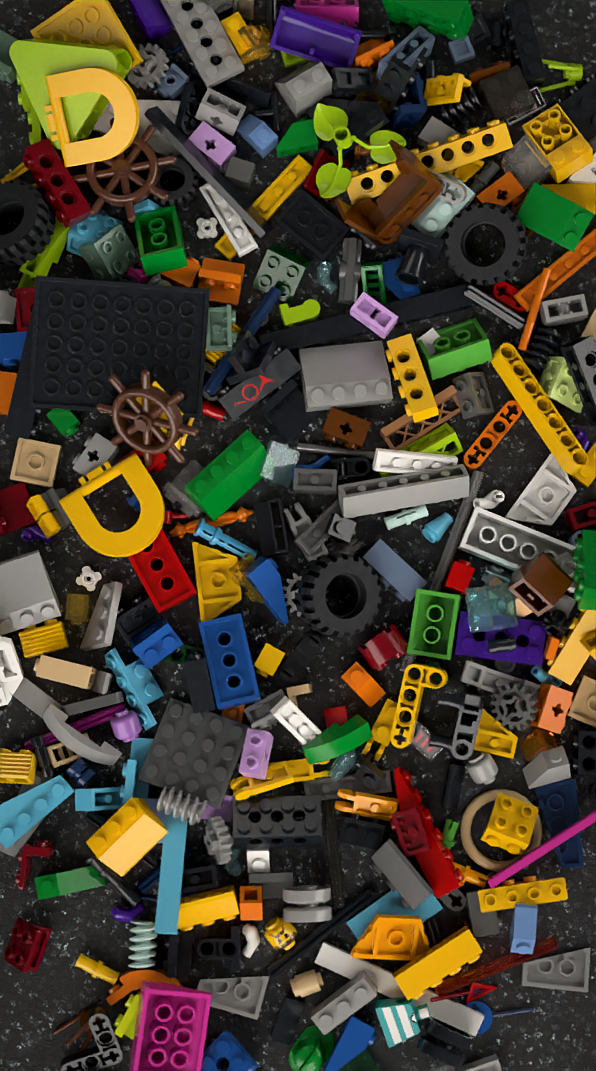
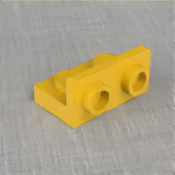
M453 73L450 76L437 75L436 78L427 79L423 98L426 99L427 106L460 102L462 88L470 87L471 81L464 78L465 76L460 73Z

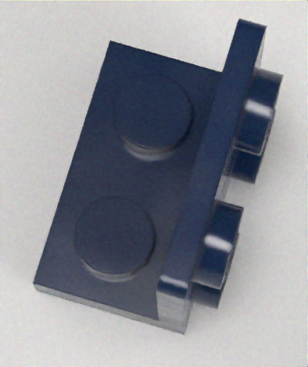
M419 74L412 85L408 84L407 87L410 90L406 95V103L401 104L391 118V129L413 128L427 111V101L423 98L422 92L424 83L423 79H420Z

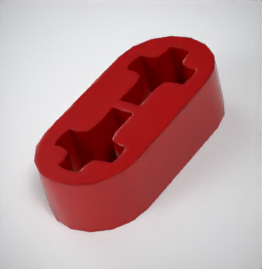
M506 282L494 285L491 292L494 299L518 314L525 312L522 305L519 308L515 306L517 302L514 301V295L519 292L518 289ZM501 288H504V289H505V292H504V293H505L506 295L503 294L502 296H499V295H498V292H499L498 290H501Z

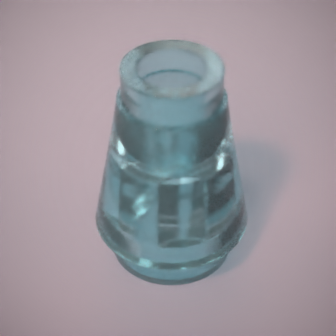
M349 751L336 757L328 775L338 782L340 778L356 765L357 756Z

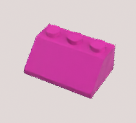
M296 0V10L342 25L346 21L348 27H353L354 22L357 21L359 27L358 0Z

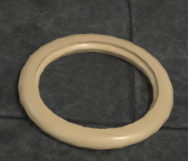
M507 789L490 790L474 798L463 813L460 824V837L468 856L479 866L495 872H499L538 847L542 839V823L538 813L529 845L522 856L519 855L508 861H496L487 858L477 850L471 836V824L476 812L483 805L495 801L499 793L533 805L525 796Z

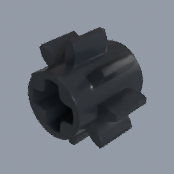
M553 610L552 613L547 611L541 625L545 627L547 634L557 637L560 634H566L571 621L566 620L567 615L563 611Z

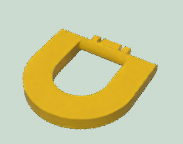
M98 67L45 76L51 105L44 106L45 112L52 111V114L46 115L50 132H57V134L51 135V140H59L65 167L107 160L118 156L130 146L138 131L140 114L135 94L123 78L110 70ZM85 92H98L104 95L110 101L114 110V123L110 131L102 137L70 142L61 97Z
M136 452L111 467L108 461L103 463L106 468L105 471L101 466H98L86 474L89 481L86 482L82 476L78 479L82 486L58 500L83 541L96 552L106 556L127 557L139 553L156 539L163 526L165 517L163 497ZM120 474H123L139 500L141 512L138 521L132 528L124 532L115 533L104 529L100 525L84 497Z

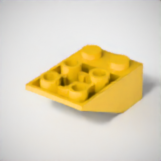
M558 103L522 125L538 156L557 184L594 161L592 147Z

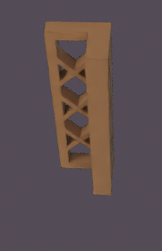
M451 385L434 396L437 407L441 405V409H438V413H440L438 421L435 423L426 422L425 420L416 422L422 424L419 433H407L409 424L414 422L412 416L408 417L407 413L382 428L380 435L389 449H402L460 413L461 410L455 387ZM451 398L458 407L453 412L443 410L444 403ZM395 433L404 435L403 442L397 447H394L388 438Z

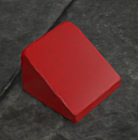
M345 706L324 710L326 728H329L334 723L342 726L348 721Z

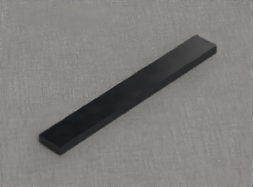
M158 106L149 108L144 113V116L259 237L262 238L274 229Z

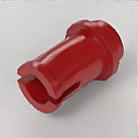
M209 400L207 402L202 401L201 416L207 415L222 422L226 409L209 403Z

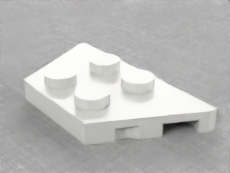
M552 453L542 464L505 518L547 526L553 525L577 490L569 480L568 474L563 471Z

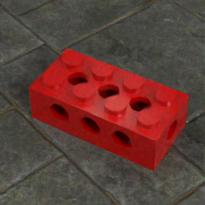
M161 528L160 533L152 542L153 547L149 552L142 550L139 553L128 556L159 614L198 594ZM157 560L163 561L162 569L154 571L152 568L153 563ZM166 579H172L174 582L173 587L169 590L163 589V582Z

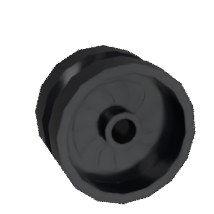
M429 1017L425 1029L432 1036L421 1035L417 1048L440 1062L461 1068L466 1057L459 1049H470L474 1038L458 1028L434 1017Z

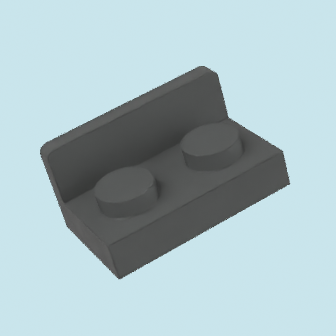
M468 372L452 379L453 386L457 390L456 396L463 419L495 412L483 372Z

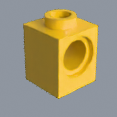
M266 643L254 664L257 668L256 672L266 678L268 675L273 677L285 653Z

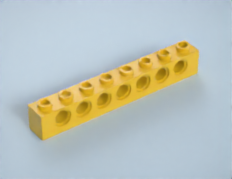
M495 119L488 122L484 128L479 129V126L466 130L467 134L461 136L453 134L448 136L445 142L439 143L434 141L427 144V148L419 151L418 148L409 151L414 153L420 161L424 156H431L432 163L426 167L440 174L513 148L506 123ZM485 134L492 135L490 144L485 145L482 143V137ZM465 141L472 142V149L468 152L462 151V144ZM444 149H452V156L450 158L443 159L441 157ZM397 158L387 164H370L366 166L367 170L358 172V170L351 171L352 179L347 192L352 205L362 198L371 199L381 195L402 173L396 166ZM390 170L392 172L390 180L385 181L381 179L383 171ZM363 178H371L372 185L368 188L362 187L361 181Z

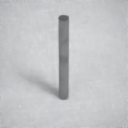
M298 443L297 451L353 458L364 457L374 460L375 451L353 450L307 443Z

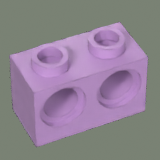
M365 292L360 295L350 309L351 316L383 339L386 338L398 320V316Z

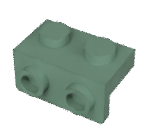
M231 304L227 305V307L209 308L206 339L207 352L232 350V345L236 342V332H232V324L236 323V310L231 311Z

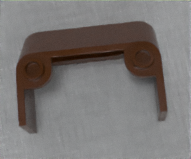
M392 139L389 141V144L397 157L396 166L402 172L376 201L362 198L352 207L338 198L334 201L345 223L382 244L394 242L401 235L403 227L407 228L442 190L439 180L420 159Z

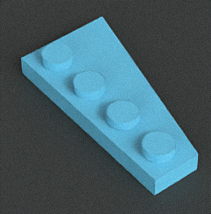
M62 775L0 805V842L6 849L12 846L75 792Z

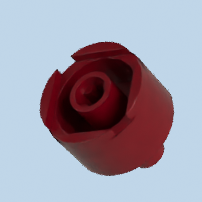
M394 624L389 626L391 628L390 631L385 628L367 640L365 648L363 645L358 647L372 669L376 668L377 671H380L389 665L390 658L394 656L398 659L407 652L406 647L408 644Z

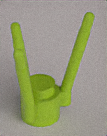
M542 59L543 64H547L549 68L563 70V78L567 79V81L540 88V93L565 86H575L576 81L582 80V64Z

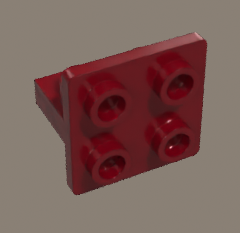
M18 918L13 926L9 945L5 948L4 960L22 973H27V970L37 972L52 929L29 923L23 918Z

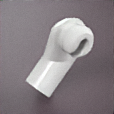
M498 490L491 491L484 498H475L473 506L474 508L477 506L482 509H493L504 500V493Z

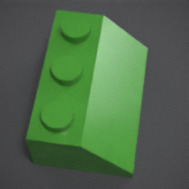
M475 317L437 330L436 332L440 337L433 342L435 354L430 356L422 340H418L420 337L416 338L424 364L432 380L443 378L446 375L463 371L466 368L480 365L493 359L489 339Z
M425 589L416 590L407 653L446 660L452 659L462 595Z

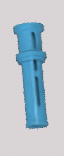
M202 518L194 530V536H201L208 540L211 545L218 544L248 560L250 563L254 560L257 550L222 533L223 530L220 527L215 528L205 522V519Z

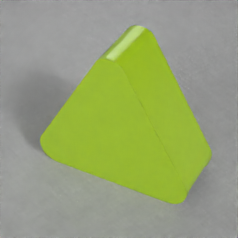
M32 38L15 41L9 50L11 60L42 128L56 149H61L59 140L52 141L51 135H55L57 132L49 131L46 115L52 114V111L45 112L44 106L51 105L45 76L98 67L110 70L124 79L132 66L130 53L122 47ZM85 92L61 97L70 142H77L79 139L87 140L110 103L104 95L98 92Z

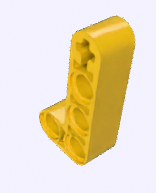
M420 663L411 664L405 669L390 738L391 743L395 747L404 748L412 743L424 686L433 689L445 686L448 681V675L445 670ZM414 667L418 668L421 672L418 680L413 679L411 676V670ZM435 672L440 673L442 676L440 684H435L432 681V675ZM408 689L415 691L416 698L414 701H410L406 697ZM404 710L411 713V720L409 722H405L401 717ZM409 726V729H404L403 736L406 737V740L401 743L397 735L402 734L403 727Z

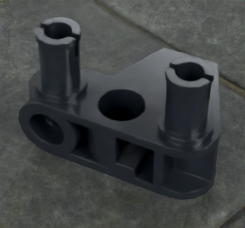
M440 692L437 705L456 709L453 733L449 737L431 732L428 746L447 749L450 755L459 760L471 759L483 710L484 696L465 692L457 696ZM464 743L466 747L459 748L458 744Z

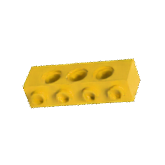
M411 333L387 341L388 350H385L388 362L393 361L394 368H391L394 379H399L401 385L398 386L401 399L406 398L407 404H404L407 416H412L414 423L439 415L437 404ZM402 359H409L407 362H400ZM409 377H415L411 381L406 380ZM415 395H422L418 399H413Z

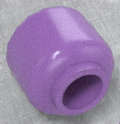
M127 708L117 710L115 716L110 721L115 737L123 742L135 740L139 737V733L142 730L138 714L135 711H128Z

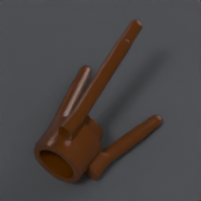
M89 1008L87 1011L83 1009L80 1014L55 1029L53 1034L56 1035L81 1019L79 1022L81 1027L66 1042V1045L69 1046L84 1030L87 1032L91 1030L88 1015L92 1008ZM96 1017L100 1023L102 1019H100V1017ZM90 1031L78 1052L86 1049L94 1036L92 1031Z

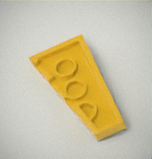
M596 183L541 185L596 215Z

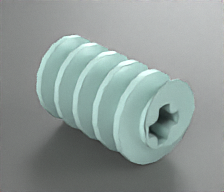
M131 920L130 922L136 924V927L130 929V932L135 933L136 936L129 938L130 941L135 942V945L130 946L129 949L135 951V954L128 956L129 959L134 960V963L128 966L147 968L156 965V961L151 959V957L157 954L156 951L152 950V948L157 947V943L152 941V939L158 936L157 933L152 932L155 930V923L146 920Z

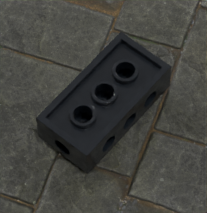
M321 796L249 797L240 801L233 798L234 849L322 847Z

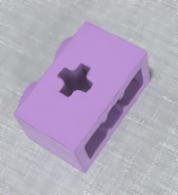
M205 121L188 138L220 172L223 170L225 162H229L231 156H235L237 153L236 146Z
M247 728L239 772L243 776L265 780L274 739L270 732Z

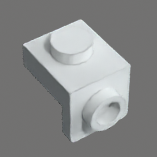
M269 848L247 849L248 873L270 872Z

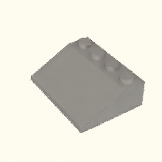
M382 340L298 349L299 361L302 367L301 377L306 412L330 410L331 407L342 409L388 404L392 401L391 379Z
M38 550L0 562V636L61 616L58 597Z

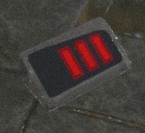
M417 721L411 745L429 761H432L442 748L428 746L431 732ZM408 726V727H403V732H402V734H399V735H401L405 740H406V737L403 736L404 729H407V728L409 729V728H410L409 726Z

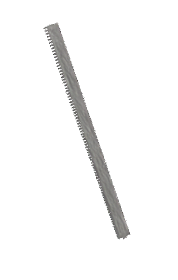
M473 471L469 482V497H463L455 519L456 521L453 524L454 526L429 590L442 591L440 588H442V583L445 581L444 578L447 576L446 573L449 571L447 568L451 566L449 563L453 561L451 558L455 556L453 553H456L454 551H456L455 548H457V543L460 541L459 538L461 537L459 536H462L460 533L464 531L462 528L466 526L464 523L468 521L466 518L468 519L467 516H469L468 513L470 514V508L472 509L474 496L478 494L476 492L479 491L477 490L479 489L478 486H481L479 484H481L480 481L483 479L482 476L484 477L482 475L484 474L483 472ZM406 652L405 659H403V664H401L402 666L399 670L404 672L409 665L414 664L413 661H415L414 659H416L415 656L417 655Z

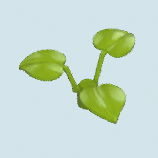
M318 103L314 112L315 132L324 141H330L334 138L338 146L339 160L338 166L334 163H327L318 170L316 184L320 196L332 198L342 194L349 187L352 176L349 169L342 168V150L349 148L353 141L371 150L370 155L375 162L387 164L397 158L389 141L392 139L405 147L406 140L398 133L380 130L370 136L371 145H367L356 138L355 135L351 136L347 128L348 117L342 109Z

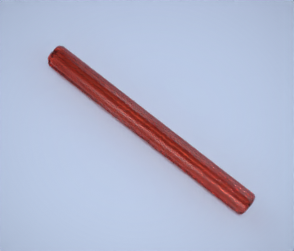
M552 937L538 942L534 945L533 954L511 953L446 979L435 987L437 995L442 996L467 986L471 982H477L556 950L558 948L557 942Z

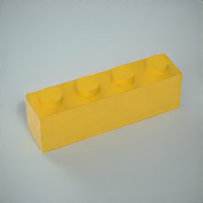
M580 610L582 612L578 618L574 617L569 625L571 630L567 636L563 635L558 645L560 648L556 652L554 660L548 659L546 663L549 665V674L569 685H572L590 655L581 645L580 640L596 631V610Z
M464 926L392 973L407 1000H416L424 994V990L428 987L434 988L443 982L442 978L448 974L452 976L462 969L460 966L467 962L469 964L479 959V954L483 951L470 930Z

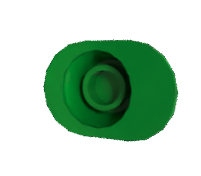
M316 1025L306 1028L289 1053L291 1068L294 1071L320 1070L334 1047L332 1033L329 1031L323 1035Z

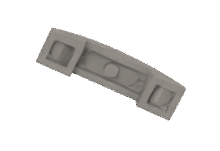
M468 660L465 662L460 679L463 683L492 693L499 692V687L503 685L506 687V684L510 682L513 686L515 683L520 682V688L527 685L528 693L534 691L532 699L537 698L541 686ZM513 692L507 693V695H509V694L512 695V696L516 695V693H513Z
M50 704L42 715L44 722L55 737L76 754L90 761L111 766L121 757L122 753L106 741L101 746H98L65 723L68 715L54 705Z

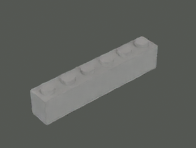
M464 464L338 485L339 507L345 519L469 497V474Z

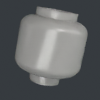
M478 751L472 754L471 759H467L466 769L475 783L487 785L496 779L495 775L498 773V766L491 754Z

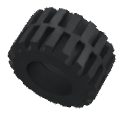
M177 154V162L175 164L159 167V179L156 186L169 195L168 200L163 201L152 193L149 197L163 208L175 205L176 211H180V207L183 206L185 209L189 207V202L193 203L195 201L194 196L198 195L199 180L196 169L186 159H183L181 154ZM147 169V170H148V173H145V179H146V180H147V178H148L149 170H150V169ZM169 174H178L185 180L182 187L176 191L164 190L160 187V182Z

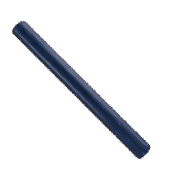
M271 287L241 332L248 329L254 336L281 296L282 292L278 288ZM231 351L226 352L203 386V390L206 393L213 395L233 367L227 359Z

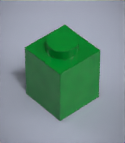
M52 409L46 414L64 437L74 435L79 430L78 426L81 425L74 414L67 409Z

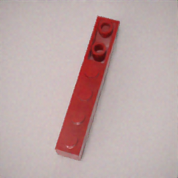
M403 767L394 769L399 808L402 811L418 806L432 849L415 854V857L438 899L464 885L462 881L464 876L459 868H455L452 862L454 857L449 848L445 849L442 844L443 836L438 828H434L431 822L433 817L427 808L424 809L421 803L423 799L417 789L414 790L411 784L412 777L408 770H404Z

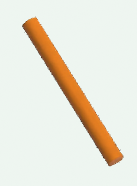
M543 268L518 346V349L521 351H526L551 273V270L548 268Z

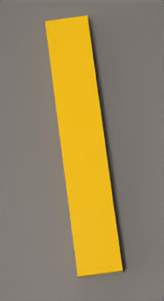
M298 154L252 206L268 221L305 181L312 165ZM244 221L253 237L256 234L255 231ZM226 233L214 245L229 261L237 254Z

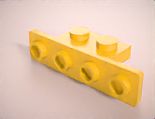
M536 875L525 876L523 881L515 882L514 879H506L501 882L502 884L496 885L497 887L478 890L481 912L514 908L515 903L535 905L568 899L566 882L563 877L541 880L540 878L536 879Z

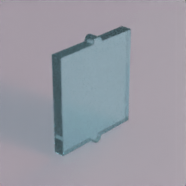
M270 440L258 475L271 480L273 484L278 483L289 488L292 472L297 465L300 452L289 448L287 444L282 445Z

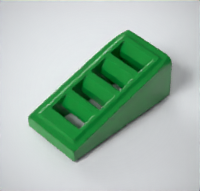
M383 261L362 263L363 292L369 296L381 295V299L374 300L381 305L386 304ZM369 270H378L377 273H368ZM379 278V281L368 282V279ZM380 287V290L369 291V288Z

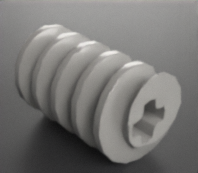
M165 786L157 803V811L161 812L165 808L166 815L171 814L173 811L174 818H178L181 815L183 822L189 818L191 825H194L197 821L199 824L205 812L207 800H204L200 805L199 797L190 801V793L183 798V790L174 794L175 787L166 791Z

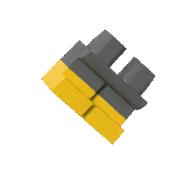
M51 488L41 495L37 494L31 497L26 504L35 520H39L37 523L47 539L64 530L71 523L58 501L68 495L65 488L57 490Z

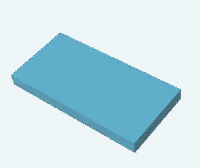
M390 890L346 923L359 940L376 914L419 916L423 923L443 909L436 897L432 895L415 911L412 907L407 909L399 900L402 897L399 891L393 892Z

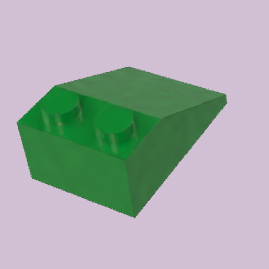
M533 182L516 215L525 227L574 252L594 213Z

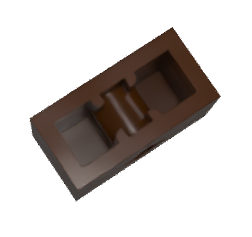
M331 407L322 429V434L325 435V439L336 443L338 440L345 443L344 446L349 449H362L371 422ZM345 426H348L350 432H347L346 435L342 434V429L340 428L344 429Z

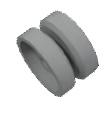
M301 885L282 889L283 901L297 904L283 909V920L285 922L307 923L332 919V908L328 905L318 904L331 899V887Z

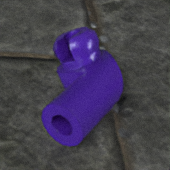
M580 428L573 429L572 433L586 452L589 446L586 433Z
M39 525L27 527L21 533V539L24 542L40 538L49 544L54 537L53 535L47 539Z
M140 902L129 910L123 909L120 905H115L111 910L113 918L116 921L130 922L145 912Z

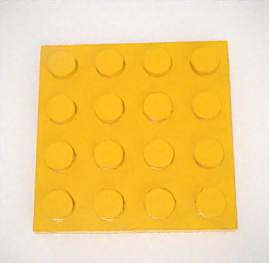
M74 0L30 31L34 38L122 47L131 55V69L143 62L108 0Z

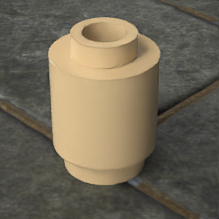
M314 969L294 976V979L290 980L295 997H304L321 991L320 986L324 985L320 972L316 973Z

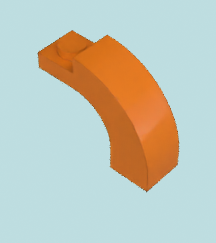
M135 968L123 973L119 977L123 985L121 986L118 983L109 989L108 992L110 994L106 1000L112 1006L131 991L141 989L142 981L183 986L176 978H167V972L159 968Z

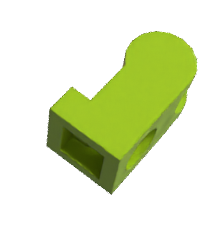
M308 299L302 305L292 308L288 307V303L279 305L285 329L316 320L320 314L319 303L316 300Z

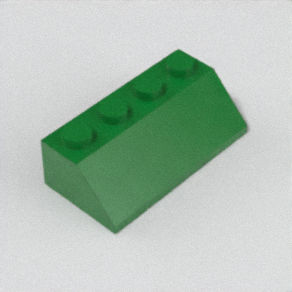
M247 429L185 486L184 493L214 523L272 470L275 464L261 442Z

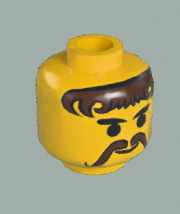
M277 916L266 924L264 936L274 949L289 950L294 946L297 931L290 922H285L283 917L279 918Z

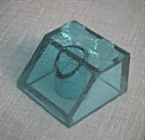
M509 583L465 589L470 632L493 631L518 626L515 597L507 589Z

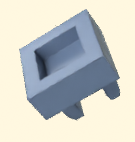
M466 36L464 41L457 39L448 43V48L455 65L475 58V52L468 36Z

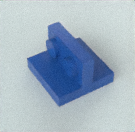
M164 616L129 640L132 650L148 670L183 645V642Z

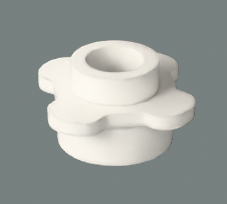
M214 217L210 219L199 218L196 223L199 229L197 236L199 238H215L218 235L216 231L217 220Z
M85 566L82 568L80 577L76 578V583L87 587L88 591H94L95 585L101 580L102 576L101 573L94 572L89 566Z

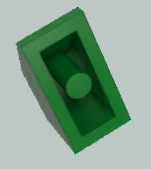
M302 118L292 123L276 147L277 158L318 150V138L314 129V119Z

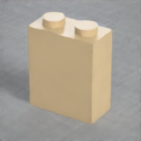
M41 655L40 659L37 658L34 666L37 677L92 690L97 672L96 668Z

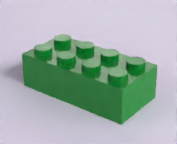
M382 0L387 16L391 21L406 23L414 29L420 25L431 34L437 35L439 33L451 40L458 39L464 41L474 20L469 0Z

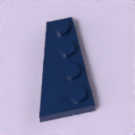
M564 779L534 788L551 838L579 820L576 779ZM580 831L555 847L562 869L584 867Z

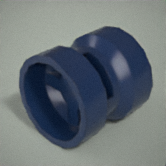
M79 758L65 772L69 777H73L76 780V784L80 788L96 774L92 768L86 766V762L82 758Z

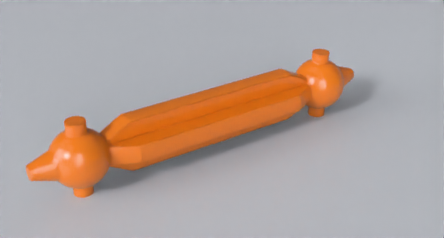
M241 506L237 512H225L214 523L208 517L203 519L211 526L219 527L234 523L238 519L246 522V519L253 514V511ZM201 519L190 521L186 525L178 522L174 529L169 532L171 535L183 538L186 532L194 533Z

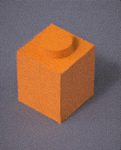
M240 886L241 921L263 920L262 886Z

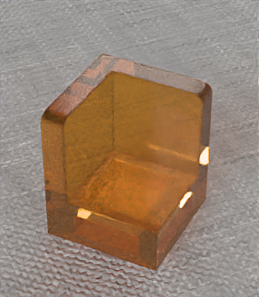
M538 728L521 742L526 761L530 762L542 751L558 747L553 732Z

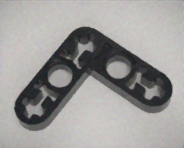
M95 1007L88 1015L89 1026L98 1046L64 1057L60 1063L61 1071H97L115 1065L122 1060V1046L118 1036L114 1034L115 1028L105 1008ZM96 1017H100V1019H102L101 1026L99 1025V1021ZM106 1032L112 1035L109 1039L100 1038V1035ZM89 1057L98 1059L95 1063L86 1062V1059Z

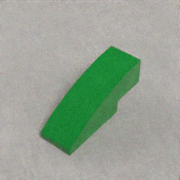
M357 714L342 726L334 723L304 745L302 750L307 762L311 765L345 754L371 739L373 735L368 722Z

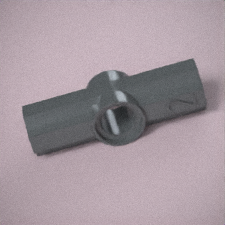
M347 238L343 242V258L340 262L339 302L343 304H354L358 297V281L360 282L362 265L360 262L362 240L357 238Z

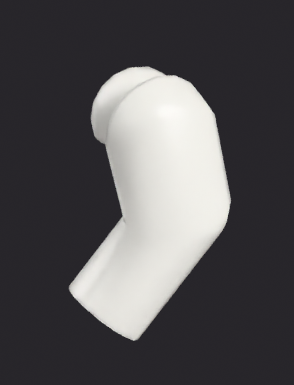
M247 923L242 928V933L245 934L247 943L241 953L250 958L260 943L258 929L254 925Z

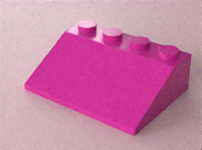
M142 981L129 1070L201 1071L212 994L167 983Z

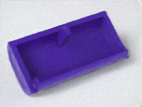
M281 5L269 47L314 62H322L323 65L333 68H351L362 31Z

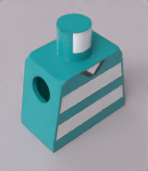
M406 996L376 1001L375 1010L389 1048L421 1032L420 1020L431 1017L428 1004L415 1007L413 999L408 1001Z

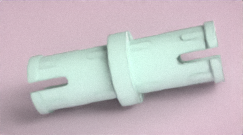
M425 504L407 510L404 508L399 513L384 517V521L389 531L392 528L404 524L410 525L412 521L427 517L428 511Z

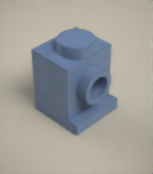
M173 63L165 72L166 77H160L161 83L158 84L156 82L158 93L165 99L168 97L171 101H174L183 92L185 84L189 82V77ZM171 79L175 81L173 84H168Z

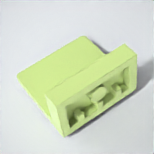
M549 356L551 360L546 363L547 368L544 369L539 384L549 399H553L569 409L580 413L583 404L565 358Z

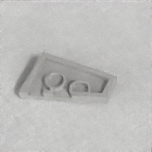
M115 581L103 585L80 649L89 651L111 646L123 584Z
M590 948L522 963L521 986L587 993Z
M269 976L201 979L197 990L212 994L211 1007L258 1020Z

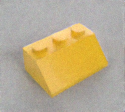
M131 797L86 843L100 861L120 876H124L169 831L143 798Z
M234 885L182 897L180 899L178 929H181V932L193 929V925L202 923V926L214 924L217 919L223 918L224 921L235 919L236 915L240 914Z

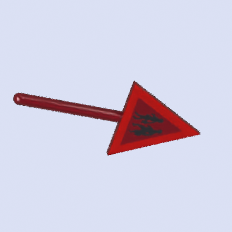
M471 982L469 990L432 997L430 1001L435 1002L467 995L465 1004L493 991L498 986Z

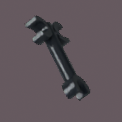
M355 21L354 26L351 28L358 29V22ZM390 26L384 31H362L360 39H384L385 42L393 40L396 43V27Z

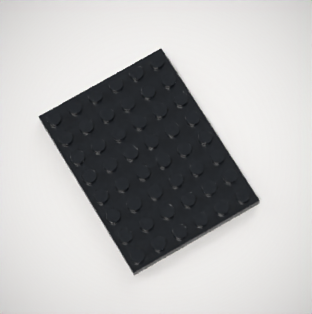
M36 276L28 407L98 411L96 408L98 403L112 405L119 394L109 382V375H116L123 385L127 387L131 384L141 383V372L147 369L150 372V384L156 381L170 397L179 391L183 392L184 398L177 403L178 408L183 413L182 417L201 418L210 289ZM126 402L125 409L134 411Z

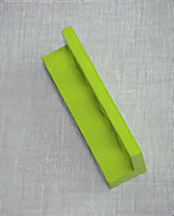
M448 423L441 425L400 449L402 451L452 456L463 452L456 432ZM454 441L456 447L450 451H444L446 445ZM377 471L382 478L402 474Z

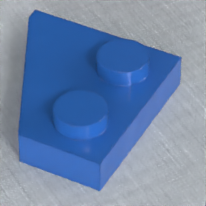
M404 256L383 262L385 288L390 290L398 301L421 295L419 287L405 285L394 277ZM369 270V273L378 272V270Z

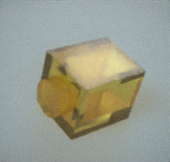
M67 593L65 620L71 621L70 625L83 626L84 622H89L91 596Z

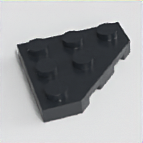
M322 98L307 110L311 119H314V112L318 103L342 109L347 114V128L351 136L355 135L362 142L389 122V119L377 102ZM334 138L326 141L338 159V146ZM353 141L349 148L342 150V156L359 144Z

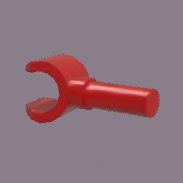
M165 511L163 524L171 525L172 518H190V513Z

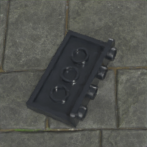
M594 73L584 78V84L579 88L576 85L566 92L568 96L563 100L558 98L550 104L552 107L558 103L586 141L596 135V75ZM544 110L535 115L534 118L543 113Z

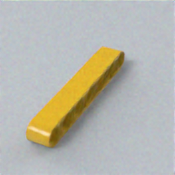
M503 343L492 354L493 359L491 363L563 471L570 475L577 473L588 462L586 452L516 348L510 343Z

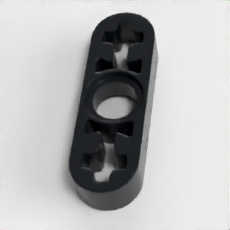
M198 79L185 84L175 125L185 136L192 135L196 130L198 119L195 116L205 92L203 83ZM188 103L192 106V109H193V112H192V113H190V112L188 111V108H187V104H188Z

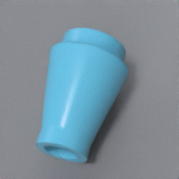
M444 512L441 516L425 524L422 533L431 543L439 541L453 522V519L448 513Z

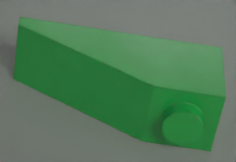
M90 865L39 875L35 877L38 900L104 886L106 885L105 877L103 879L98 876L99 873Z

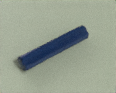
M185 845L184 861L193 853L188 845ZM161 865L137 884L138 889L143 894L159 882Z

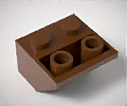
M542 552L512 573L507 589L533 613L540 616L554 607L574 581L547 554Z

